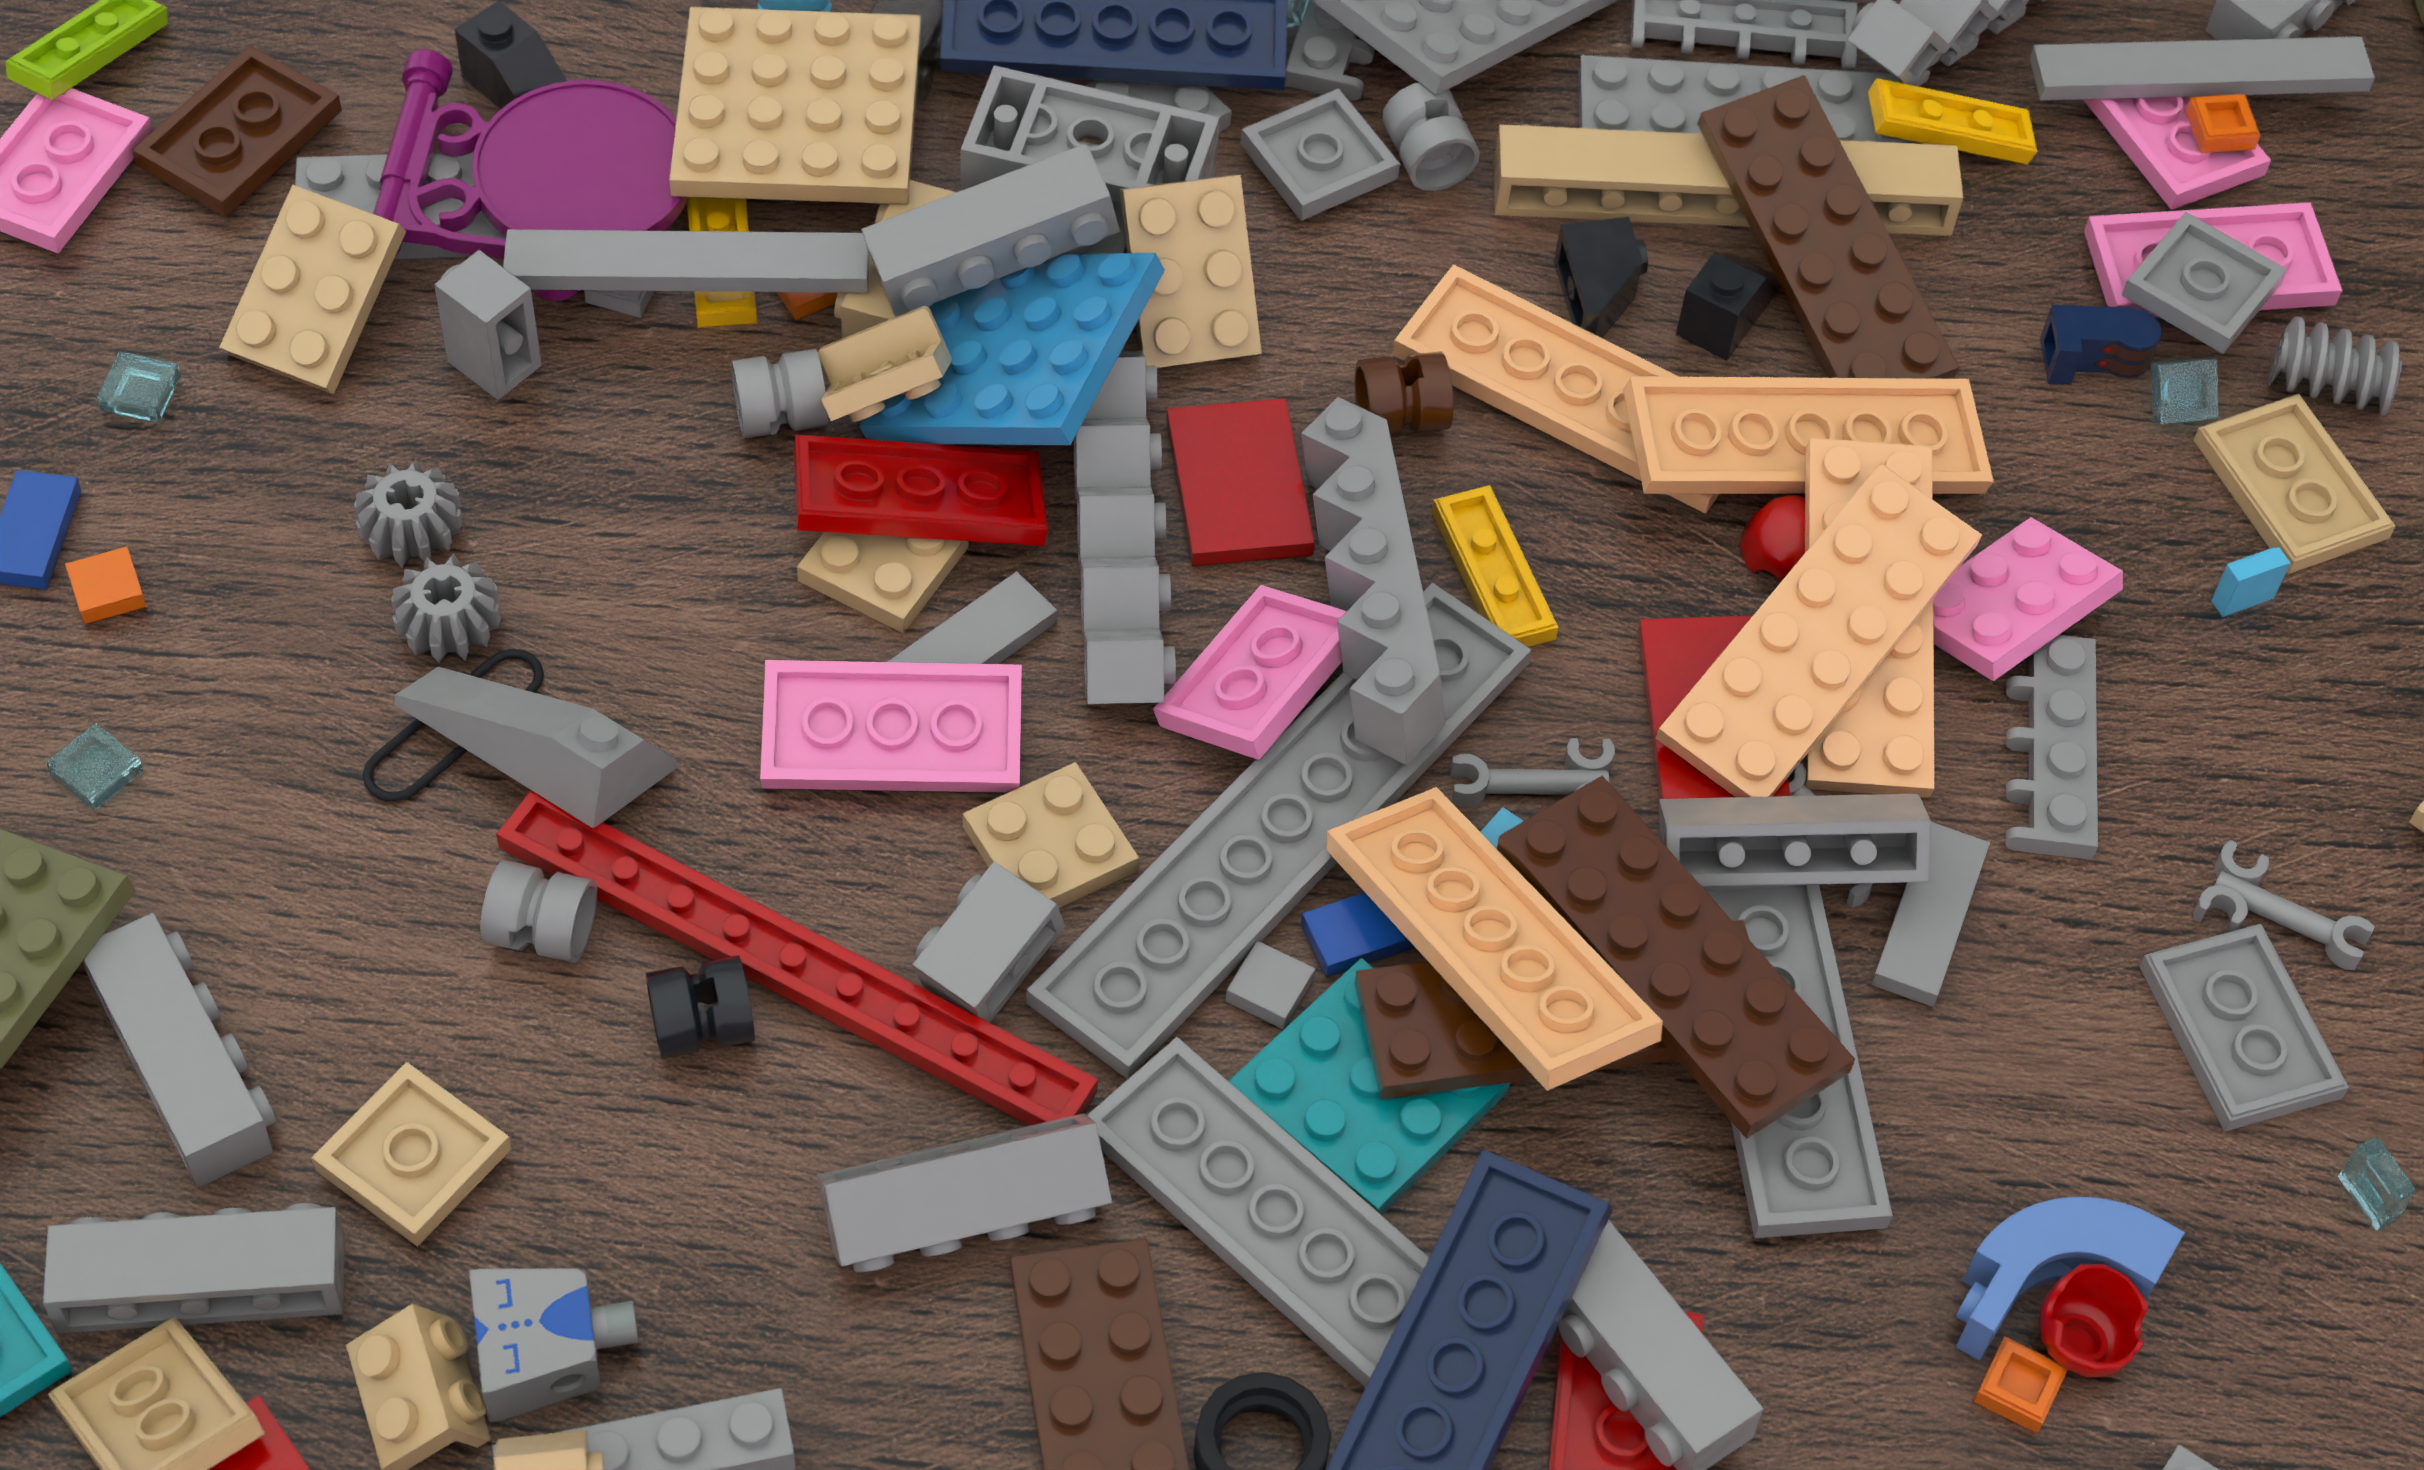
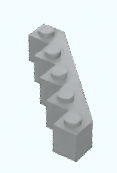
M1876 0L1875 3L1867 4L1858 13L1852 25L1853 32L1847 40L1904 84L1919 87L1928 80L1930 71L1927 69L1938 61H1941L1946 66H1950L1976 48L1979 41L1977 37L1981 32L1988 28L1995 34H1998L2023 17L2027 9L2025 5L2029 0H1902L1899 4L1893 0Z
M1143 351L1120 352L1074 438L1073 466L1075 499H1077L1078 567L1081 572L1080 607L1082 640H1084L1085 654L1084 688L1087 704L1164 702V684H1175L1176 680L1175 647L1164 646V639L1159 629V611L1171 610L1170 574H1159V565L1155 558V540H1166L1165 502L1154 503V493L1151 488L1150 470H1161L1162 467L1161 434L1150 433V424L1146 418V402H1157L1156 366H1146V357Z
M1337 397L1301 433L1307 484L1317 489L1313 493L1319 546L1330 551L1325 556L1330 604L1332 607L1347 611L1337 621L1343 673L1357 680L1350 687L1356 740L1408 766L1445 726L1441 675L1387 419Z

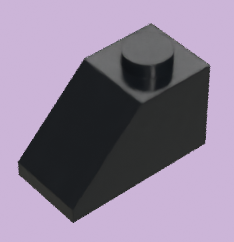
M499 0L454 29L462 78L500 109L529 91L567 81L538 32Z
M1629 217L1561 224L1554 265L1572 324L1603 338L1635 300L1639 277L1647 273L1648 255L1645 242L1642 239L1636 240Z
M1714 252L1685 291L1676 335L1727 361L1781 288L1776 275L1733 253Z

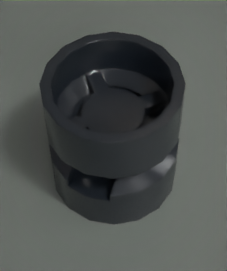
M739 955L702 962L698 973L692 975L683 966L646 973L650 1007L661 1059L696 1053L705 1040H711L717 1048L755 1041L749 994ZM702 1002L708 1005L715 1003V1005L706 1011L699 1012L697 1003Z

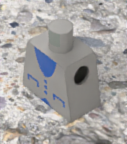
M469 1270L482 1393L490 1423L502 1421L596 1390L601 1386L597 1349L639 1343L633 1301L591 1307L586 1272L583 1270Z

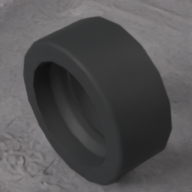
M1267 1372L1237 1376L1216 1388L1201 1408L1193 1451L1197 1470H1234L1228 1466L1222 1457L1220 1447L1222 1430L1236 1416L1254 1411L1279 1414L1295 1424L1301 1432L1304 1452L1302 1460L1295 1470H1325L1331 1441L1326 1411L1310 1390L1290 1377Z

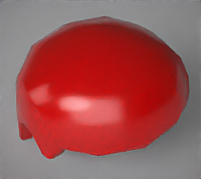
M1786 495L1773 498L1747 522L1739 547L1745 563L1751 572L1755 573L1759 570H1766L1774 574L1780 584L1805 554L1804 497Z
M2080 1264L2059 1279L2045 1296L2039 1311L2041 1342L2046 1346L2047 1353L2061 1367L2087 1378L2114 1376L2134 1359V1354L2139 1353L2144 1346V1341L2141 1340V1323L2148 1311V1305L2143 1295L2127 1275L2106 1264Z

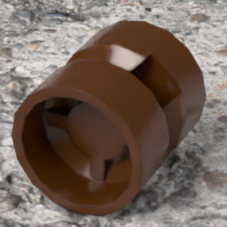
M1441 351L1408 355L1402 365H1398L1392 357L1362 359L1356 362L1354 378L1356 405L1387 419L1390 435L1400 434L1404 425L1408 424L1416 433L1447 430L1451 427L1454 408L1452 381L1448 362Z

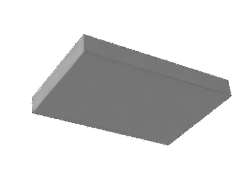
M2262 924L2144 955L2139 967L2224 1132L2343 1099L2349 1086Z

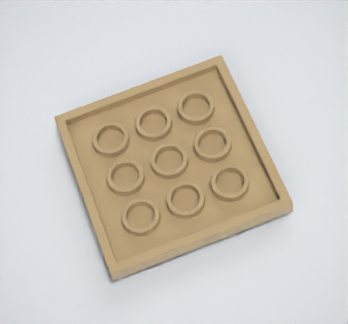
M690 7L669 179L671 196L908 204L921 40V15Z

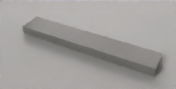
M2362 37L2034 45L2029 58L2040 100L2369 92L2375 79Z
M507 229L503 268L529 286L531 290L868 293L869 250L863 233Z

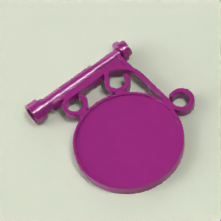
M427 49L415 50L408 55L402 74L406 95L380 178L381 189L373 212L374 215L400 224L406 230L402 242L437 246L451 252L470 255L480 250L488 257L504 259L506 239L457 233L456 231L468 227L481 210L488 221L504 237H506L507 229L665 231L672 225L685 207L689 197L671 196L669 182L677 118L665 106L649 95L625 85L606 81L575 80L559 82L537 88L519 96L505 105L487 123L469 105L450 103L438 108L437 99L447 92L453 72L452 64L445 56ZM454 123H461L470 127L469 131L459 136L440 134L443 128ZM437 141L440 153L448 156H463L474 151L472 161L474 186H470L466 182L455 178H443L425 185ZM447 198L461 200L464 205L458 210L441 212L439 214L440 227L431 222L421 210L426 206ZM401 242V244H400V247H399V249H398L396 255L400 252V249H401V246H402V242ZM533 290L540 298L550 301L565 300L579 291Z

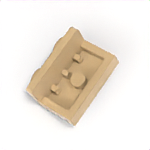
M922 306L821 347L818 351L819 359L831 384L821 398V401L831 421L849 414L851 421L856 422L885 408L883 401L905 393L907 400H912L940 387L939 378L944 376L953 359L930 308Z
M411 1304L346 1344L381 1470H408L454 1441L477 1448L490 1441V1434L484 1417L487 1410L484 1397L473 1381L465 1355L468 1349L467 1339L461 1327L451 1317Z

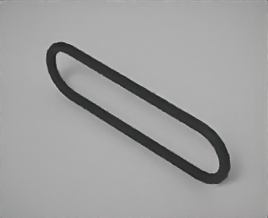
M507 649L489 657L469 675L480 678L502 660L510 658L522 659L528 662L534 671L533 681L525 690L535 693L542 684L544 672L542 664L535 655L525 650ZM415 719L368 760L363 771L364 785L373 796L381 800L396 802L408 799L422 790L467 750L460 745L457 746L405 790L397 792L382 790L373 781L374 768L381 760L424 725L423 722Z

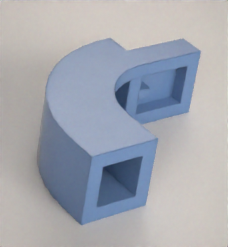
M2058 1198L2040 1202L2020 1210L1996 1226L1983 1240L1973 1256L1962 1282L1972 1288L1956 1314V1318L1967 1323L1956 1348L1980 1361L2009 1311L2021 1296L2041 1285L2056 1283L2080 1264H2106L2127 1275L2145 1300H2147L2185 1232L2145 1210L2126 1203L2102 1198Z

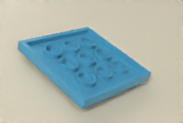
M1062 254L1050 258L1038 266L1027 267L993 280L981 288L970 289L934 303L929 308L953 359L944 376L939 378L940 387L912 400H907L905 393L884 400L885 408L875 415L863 419L859 425L860 429L869 440L928 444L1071 445L1165 271L1157 254Z

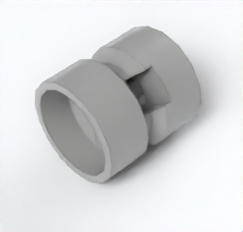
M1419 82L1400 90L1388 101L1383 109L1382 121L1396 149L1399 151V156L1413 185L1421 190L1437 191L1449 188L1471 174L1479 162L1480 151L1465 121L1462 120L1463 117L1450 90L1448 89L1435 95Z
M816 348L782 353L778 363L771 364L765 356L731 360L735 404L743 439L777 434L780 425L783 423H788L794 431L828 426V414L821 401L825 394V385Z
M502 860L496 866L491 876L483 902L480 921L482 942L518 951H523L532 943L537 955L577 963L585 951L594 923L598 892L596 881L556 872L549 880H546L541 868Z

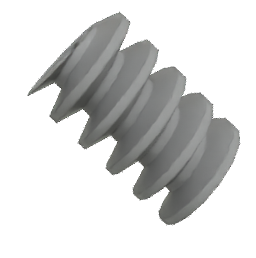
M2296 316L2292 318L2278 340L2271 361L2267 385L2269 387L2280 372L2285 373L2286 391L2293 393L2303 378L2308 379L2310 398L2314 399L2318 397L2326 384L2331 385L2333 404L2337 405L2342 402L2351 390L2356 392V410L2360 411L2364 410L2373 396L2378 397L2380 416L2385 417L2392 405L2402 368V360L2399 357V345L2396 341H2386L2376 354L2375 338L2373 335L2366 334L2362 336L2353 348L2352 333L2346 328L2340 329L2331 342H2329L2328 326L2322 322L2316 323L2306 336L2305 321L2303 317Z

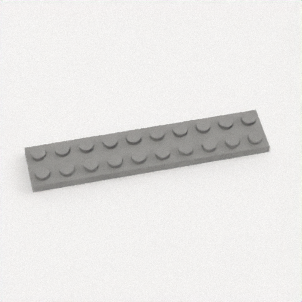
M1432 582L1423 591L1441 675L1445 726L1407 766L1356 740L1350 687L1357 680L1342 673L1279 736L1260 760L1256 759L1026 990V1004L1128 1080L1248 956L1256 941L1261 942L1337 864V861L1326 850L1327 831L1393 805L1529 664L1532 650Z

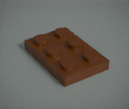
M249 45L132 149L136 166L220 215L227 217L342 111L340 98L333 91Z

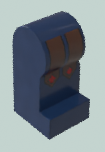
M2051 305L2040 337L2048 384H2071L2075 372L2109 371L2118 377L2133 378L2144 374L2150 366L2161 338L2159 322L2150 313L2136 308Z

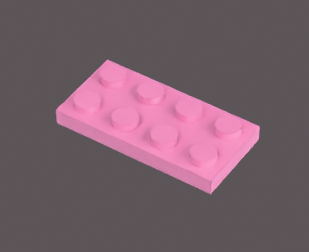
M2311 202L2089 216L2084 229L2107 307L2136 308L2150 313L2153 317H2158L2122 296L2129 277L2185 212L2287 269L2281 285L2260 310L2335 306L2342 292Z
M765 660L760 771L761 788L949 792L1013 791L1020 787L1022 665Z

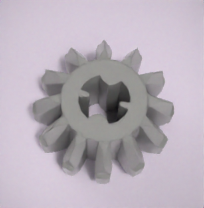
M415 459L407 470L398 471L389 462L386 471L387 476L367 475L366 491L356 494L354 504L358 518L356 520V527L360 539L363 540L364 544L371 546V551L378 560L394 554L395 561L402 568L410 557L418 556L425 562L427 556L431 557L432 550L450 552L451 536L461 533L460 528L463 523L461 510L459 509L461 503L459 492L454 487V483L446 482V478L439 467L423 473L422 467Z
M453 553L445 564L436 565L427 556L422 572L405 569L404 577L402 578L403 586L393 588L391 602L395 615L392 618L396 633L400 635V639H407L408 647L412 649L415 656L431 650L432 657L439 664L447 652H456L466 661L469 653L468 646L488 647L489 631L498 629L501 619L499 605L497 604L499 595L496 584L493 583L492 578L484 576V571L480 568L477 561L461 567L460 561Z

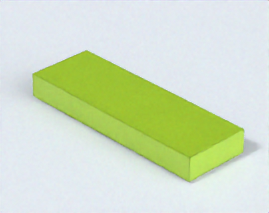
M100 0L5 61L7 79L50 100H54L168 24L167 7L153 0Z

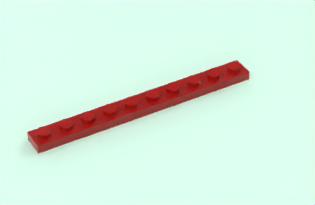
M532 790L496 833L498 847L534 867L541 868L542 871L551 876L556 872L595 880L598 888L597 900L712 960L739 955L746 978L1029 1126L1083 1114L1098 1091V1079L603 822L594 829Z

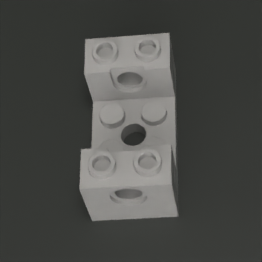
M993 66L960 149L961 191L1080 146L1082 144L1077 141H1080L1085 136H1095L1104 141V143L1098 146L1088 147L1113 201L1121 202L1120 189L1213 178L1216 174L1220 117Z

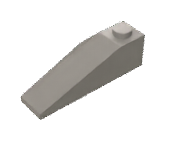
M437 667L395 694L394 705L593 829L676 769V758L593 708L453 670Z

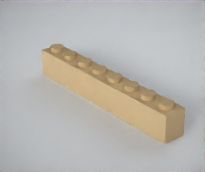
M1499 124L1493 162L1495 215L1590 220L1629 217L1630 221L1750 227L1702 133ZM1839 140L1888 233L1952 236L1963 201L1957 146Z

